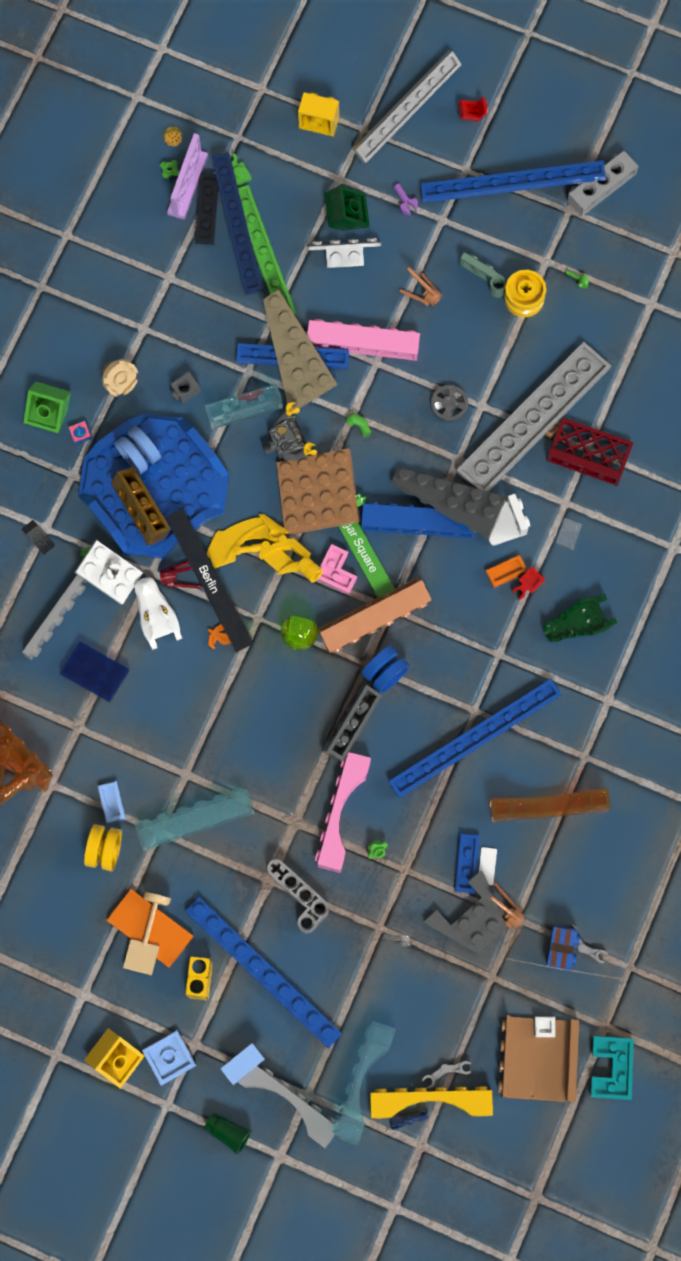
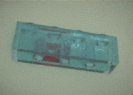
M277 384L205 405L211 430L283 408Z

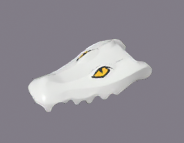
M147 577L137 581L134 588L138 598L140 626L151 649L157 648V643L154 639L174 632L177 640L183 639L176 613L159 591L155 580Z

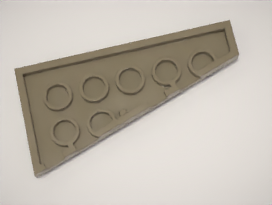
M277 290L263 299L287 404L295 402L296 404L292 409H301L338 384L281 292Z

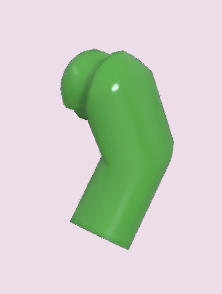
M353 413L346 418L349 426L354 424L359 426L363 437L371 434L369 425L364 417Z

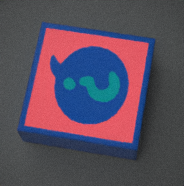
M85 420L68 426L75 445L92 439Z

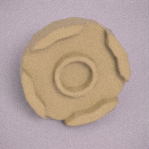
M119 359L109 362L103 368V386L110 394L114 396L126 395L135 387L138 370L128 360Z

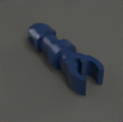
M421 1110L411 1115L407 1113L404 1117L389 1119L391 1129L395 1130L406 1124L410 1126L413 1125V1122L427 1120L429 1115L424 1114L428 1113V1111Z

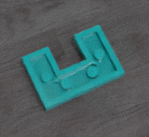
M593 1036L592 1057L612 1058L611 1078L591 1077L590 1098L632 1100L634 1039Z

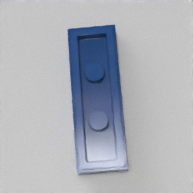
M460 833L455 892L475 894V889L468 882L477 873L480 835Z

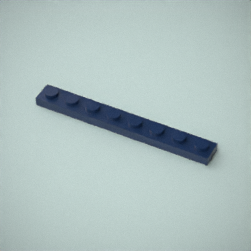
M226 152L211 156L245 295L263 291L230 154Z

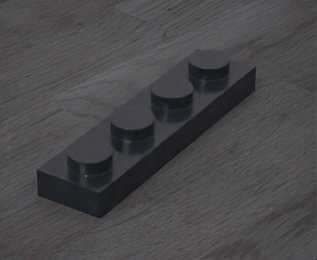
M201 174L196 244L214 245L219 188L216 174Z

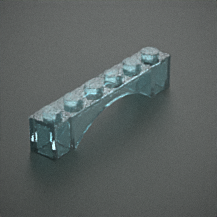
M374 1021L371 1027L367 1026L364 1038H367L365 1046H360L358 1057H361L359 1064L355 1063L351 1075L355 1077L353 1083H348L345 1092L348 1098L346 1102L342 1101L339 1113L342 1114L341 1120H336L332 1131L336 1133L335 1140L358 1147L365 1126L359 1103L360 1087L371 1066L389 1052L395 1028Z

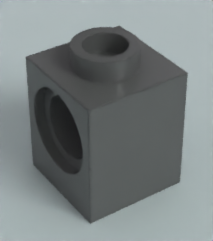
M190 372L171 383L172 391L170 393L182 405L201 393L199 384ZM182 387L189 388L186 392L180 391Z

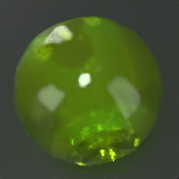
M290 615L284 620L280 634L282 641L287 647L292 650L303 651L315 644L319 629L314 621Z

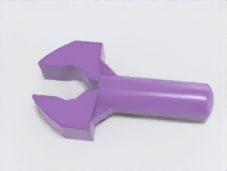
M396 184L394 189L402 200V205L399 207L401 212L411 216V212L407 208L408 204L417 213L418 201L416 197L413 199L408 198L401 185Z

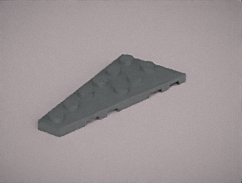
M400 467L397 468L392 479V486L410 496L418 497L423 504H430L435 507V511L458 524L462 523L468 526L470 531L480 533L487 541L490 540L506 501V496Z

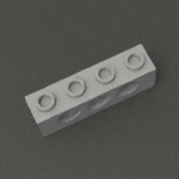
M625 151L615 154L610 159V162L604 165L606 180L601 181H604L606 184H599L598 181L585 182L578 187L574 186L568 192L567 202L581 217L637 174L638 165ZM612 170H617L619 173H613ZM588 191V192H591L592 194H591V195H586L584 192Z

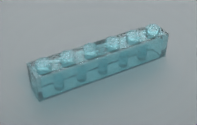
M247 788L234 789L231 791L232 794L226 796L224 794L216 795L213 797V800L205 802V800L194 803L193 807L188 809L186 806L175 810L176 813L170 815L168 813L160 814L157 816V819L152 821L149 819L140 821L139 825L135 826L143 851L255 814Z

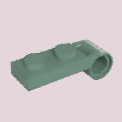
M464 252L460 258V266L490 283L489 292L493 297L500 298L504 296L507 284L505 277L498 274L491 265L483 264L478 261L476 256L468 255ZM499 284L502 288L497 289L494 285Z

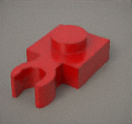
M531 567L519 579L522 585L514 588L512 593L514 594L516 590H520L522 596L518 599L521 600L527 590L533 593L545 579Z

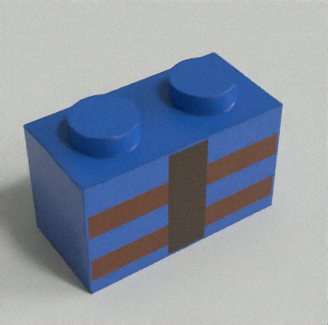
M559 925L552 926L547 966L571 970L572 965H576L577 954L574 953V948L579 946L580 934H577L576 928Z

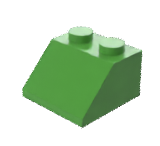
M35 382L28 390L23 423L59 434L68 411L71 392Z

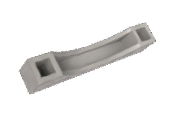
M256 1066L238 1081L244 1088L267 1089L287 1099L302 1116L308 1136L323 1148L328 1146L339 1131L336 1120L330 1116L325 1118L321 1115L322 1110L315 1104L309 1106L305 1103L306 1098L297 1091L294 1094L288 1090L290 1086L282 1079L278 1082L272 1078L274 1074L266 1067L261 1069Z

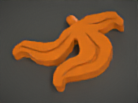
M221 623L214 630L208 628V632L211 633L208 645L212 649H216L214 644L217 640L222 645L231 643L226 633H220L224 630Z

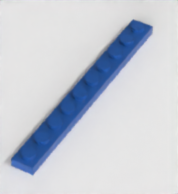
M604 160L436 181L421 183L423 203L601 181L606 180Z
M549 679L389 781V784L400 799L561 697V692L552 679Z
M198 897L185 911L328 1049L342 1035L332 1023L202 899Z

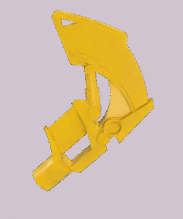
M258 514V518L240 522L224 531H217L207 551V556L211 560L214 569L236 561V555L241 553L260 552L259 558L261 560L264 559L278 572V575L299 571L313 583L323 573V570L310 559L311 553L295 539H287L285 534L289 531L265 514ZM252 539L265 540L264 542L259 543V544H251L250 546H242V544H243L246 540H252ZM292 549L302 559L295 562L283 551Z

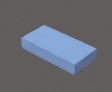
M117 781L98 785L106 823L125 820L126 817Z
M250 1044L224 1065L221 1070L234 1085L265 1059L256 1047Z

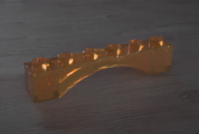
M608 788L551 797L491 799L490 801L492 823L609 812L611 808Z

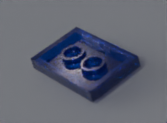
M79 642L60 675L110 703L130 670L88 645Z

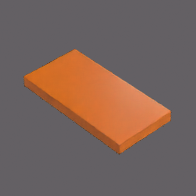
M130 889L107 921L130 939L143 942L153 905ZM157 909L148 944L160 946L156 959L170 968L194 936Z

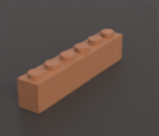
M417 577L323 625L317 631L326 650L335 653L342 650L343 646L348 643L358 642L361 636L365 634L371 635L377 631V628L391 625L394 623V619L398 617L404 618L410 615V611L416 608H424L428 605L427 602L431 601V598L423 580Z

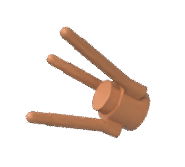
M408 267L407 271L426 289L423 293L425 298L423 299L403 289L399 291L422 302L426 306L429 304L432 306L436 305L442 297L440 291L434 287L423 273H420V276L423 278L422 280Z
M493 883V886L512 908H507L493 896H490V899L507 913L505 916L507 920H504L508 928L511 926L517 928L525 915L522 914V910L514 904L497 883Z

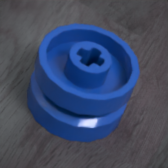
M389 646L377 654L361 672V675L367 682L375 680L373 688L380 694L395 685L410 668V664L404 658L397 660L399 652L393 646Z

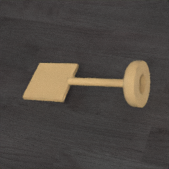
M144 892V900L153 903L143 942L130 940L123 968L152 975L160 946L148 944L158 904L167 906L170 904L171 899Z

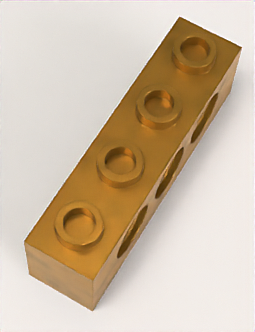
M130 467L117 472L111 485L145 542L150 546L163 541L171 528L134 467Z

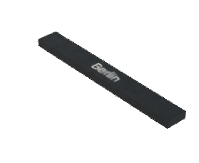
M183 508L166 516L165 518L192 567L235 652L237 653L253 645L251 637Z

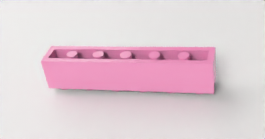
M315 319L314 321L309 320L307 333L315 348L348 349L349 353L417 361L420 333L413 330L405 332L398 331L395 328L380 329L378 326L363 327L355 323L346 325L338 321L329 323L321 319Z

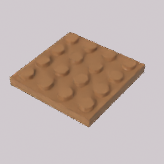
M349 448L308 456L298 461L286 460L277 462L284 528L289 531L285 534L286 536L360 522L352 456Z

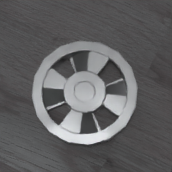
M445 385L434 392L431 398V409L436 417L438 416L443 419L442 421L455 422L461 419L467 411L468 398L461 388L454 385ZM456 391L462 395L458 400L454 397ZM442 393L444 398L442 399L437 395ZM456 407H458L459 409L462 410V411H461L459 414H457V415H456L455 412H454V410L456 409ZM441 409L445 410L443 415L440 414L438 411Z

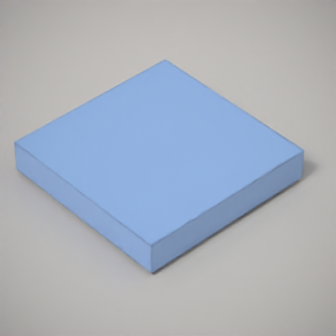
M177 1030L142 1050L161 1086L196 1067Z

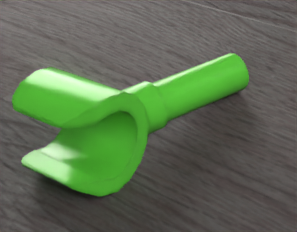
M570 270L566 271L565 274L579 280L578 286L580 288L587 289L589 284L587 275L582 274L580 276Z

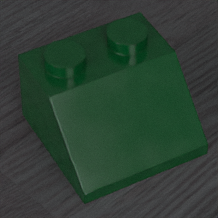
M341 185L324 193L328 227L340 231L370 227L365 193Z

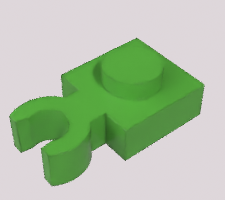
M233 153L232 158L234 160L232 165L237 186H240L252 179L244 163L238 164L237 155Z

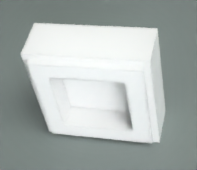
M535 1017V1037H556L555 1017Z

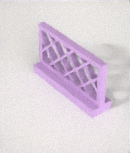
M194 133L167 211L169 216L183 220L186 219L208 158V153L201 150L198 134Z

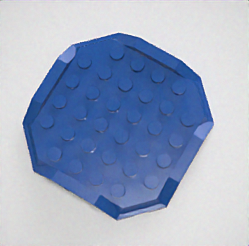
M142 414L128 419L99 440L84 457L78 497L89 507L109 532L124 555L150 556V558L165 559L178 544L172 530L169 531L163 541L148 546L111 485L117 472L130 468L129 464L116 449L114 442L121 436L129 440L127 431L133 426H137L147 435L159 451L161 459L155 464L147 462L148 469L139 477L164 518L183 508L194 531L207 521L224 514L229 473L214 451L184 418Z

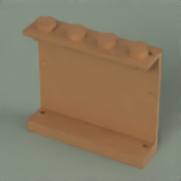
M507 1015L506 1020H502L501 1032H505V1040H501L500 1052H504V1060H500L499 1072H503V1081L499 1080L498 1093H502V1098L576 1102L579 1020H555L556 1037H535V1018L510 1017V1015Z

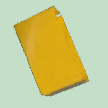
M190 957L189 977L187 978L185 994L188 998L208 1001L213 968L211 959ZM196 960H203L206 963V970L201 974L195 973L192 969V964ZM193 980L203 982L204 989L201 993L195 994L191 992L190 983Z

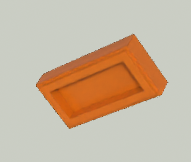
M519 554L485 570V573L493 588H496L524 575L528 570Z

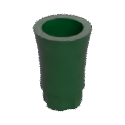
M213 1113L208 1118L204 1126L205 1131L229 1147L236 1155L242 1151L252 1133V1130L242 1127L216 1113Z

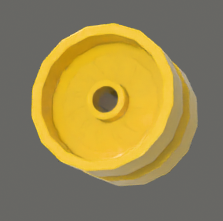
M519 270L513 273L507 280L504 301L507 309L519 317H531L537 314L544 304L546 283L542 276L531 270Z
M94 824L87 841L84 865L96 868L101 863L102 870L113 872L120 853L122 830L111 827L106 834L105 826Z

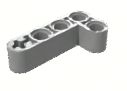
M278 859L270 861L267 866L269 876L306 909L298 918L299 930L305 934L313 932L329 913L328 903L282 861ZM273 866L276 868L280 866V871L284 875L282 880H279L281 875L278 872L273 873ZM293 878L296 880V885L288 887L285 884L286 880ZM304 891H308L311 894L310 899L306 901L300 898V894ZM319 904L324 905L326 908L322 914L314 911V908ZM304 919H309L312 921V925L306 929L301 926V922Z

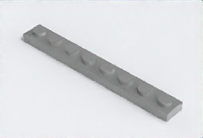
M448 50L353 148L362 163H367L462 65L453 51Z

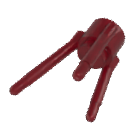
M188 561L160 570L162 585L167 584L168 588H202L201 585L174 583V581H177L178 573L192 570L191 566L184 567L189 565Z

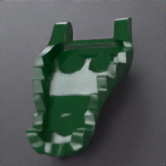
M605 593L596 597L582 599L561 613L557 618L545 622L543 630L548 641L553 643L567 638L592 636L602 633L617 624L616 618L606 620L600 603L607 600Z

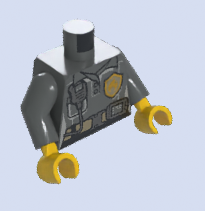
M295 402L288 403L286 410L271 426L269 431L271 441L262 444L265 455L276 451L279 459L299 461L308 457L309 454H317L316 450H311L315 444L306 442L296 417L292 416V414L300 412L299 408L292 409L296 404Z

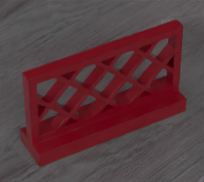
M562 418L547 461L618 486L634 442ZM564 424L571 426L574 432L565 435L563 431ZM588 432L592 439L583 442L580 433ZM577 436L580 444L571 447L568 439ZM605 438L610 445L601 448L597 440ZM561 441H565L568 449L562 451L557 449L556 445ZM594 442L598 450L589 453L585 445ZM622 444L628 446L626 452L619 454L615 446ZM583 447L586 455L582 457L576 456L573 450ZM612 448L616 456L607 459L603 451ZM600 453L604 461L596 463L591 456ZM618 459L621 465L620 470L611 468L609 462Z

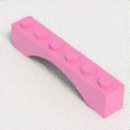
M348 752L347 757L341 763V768L344 769L342 776L338 775L335 785L338 787L337 794L333 793L330 803V805H333L332 813L328 812L325 821V824H328L327 831L322 832L320 842L323 843L322 849L317 850L315 857L319 868L341 873L346 854L339 834L340 814L349 795L358 785L366 780L371 763L370 757Z

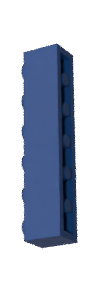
M377 502L363 504L362 531L475 539L476 534L470 531L468 526L462 523L458 524L435 511L433 506L420 508L412 504L397 506L395 503L379 505Z

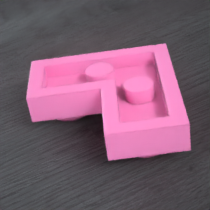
M331 544L320 566L323 573L318 581L349 595L357 580V576L341 569L349 553Z

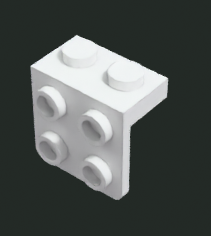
M516 494L509 495L507 502L503 506L489 540L492 546L527 535L528 527L530 526L529 519L523 515V504L520 498L517 499Z

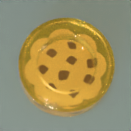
M176 127L168 128L164 132L165 143L169 146L179 145L182 141L181 131Z

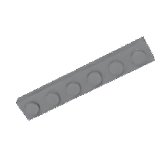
M78 574L22 653L29 660H32L33 657L36 658L40 654L41 646L45 641L48 642L55 626H59L62 623L63 615L67 610L70 611L77 595L80 596L84 592L87 581Z

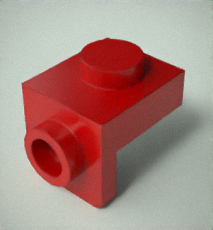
M481 97L477 102L460 100L458 102L460 120L479 122L488 113L485 97Z

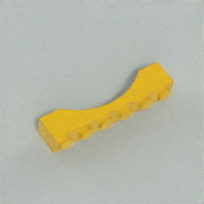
M442 1087L435 1088V1092H427V1088H415V1092H407L406 1088H399L391 1093H387V1089H374L375 1093H371V1119L392 1118L399 1111L410 1105L427 1101L452 1104L464 1110L470 1116L493 1115L492 1090H487V1087H475V1091H467V1087H455V1091H447V1088Z

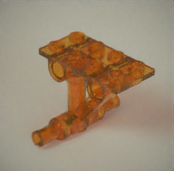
M0 720L1 810L2 805L22 789L30 791L38 786L45 793L49 788L53 775L47 765H43L39 761L38 756L25 746L24 741L12 733L10 726ZM7 763L16 775L8 784L2 785L5 765Z

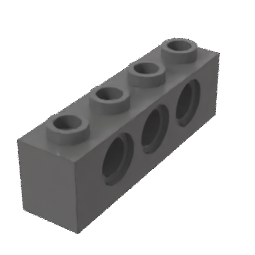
M359 685L321 751L336 761H344L382 695L368 685Z

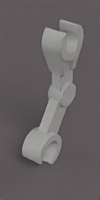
M574 924L571 925L572 928L577 929V927ZM581 939L579 946H576L579 953L589 955L599 964L605 963V961L598 958V955L601 953L608 956L605 950L591 949L583 944Z
M463 1061L455 1065L443 1064L432 1075L424 1076L422 1082L430 1078L432 1084L427 1087V1089H430L434 1086L437 1079L448 1072L468 1075L471 1071H463L462 1066L471 1063Z

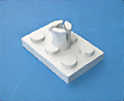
M97 540L75 570L76 574L119 604L124 603L134 588L135 583L143 574V572Z

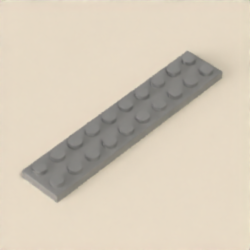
M583 342L477 448L456 472L473 488L489 492L611 369V365Z

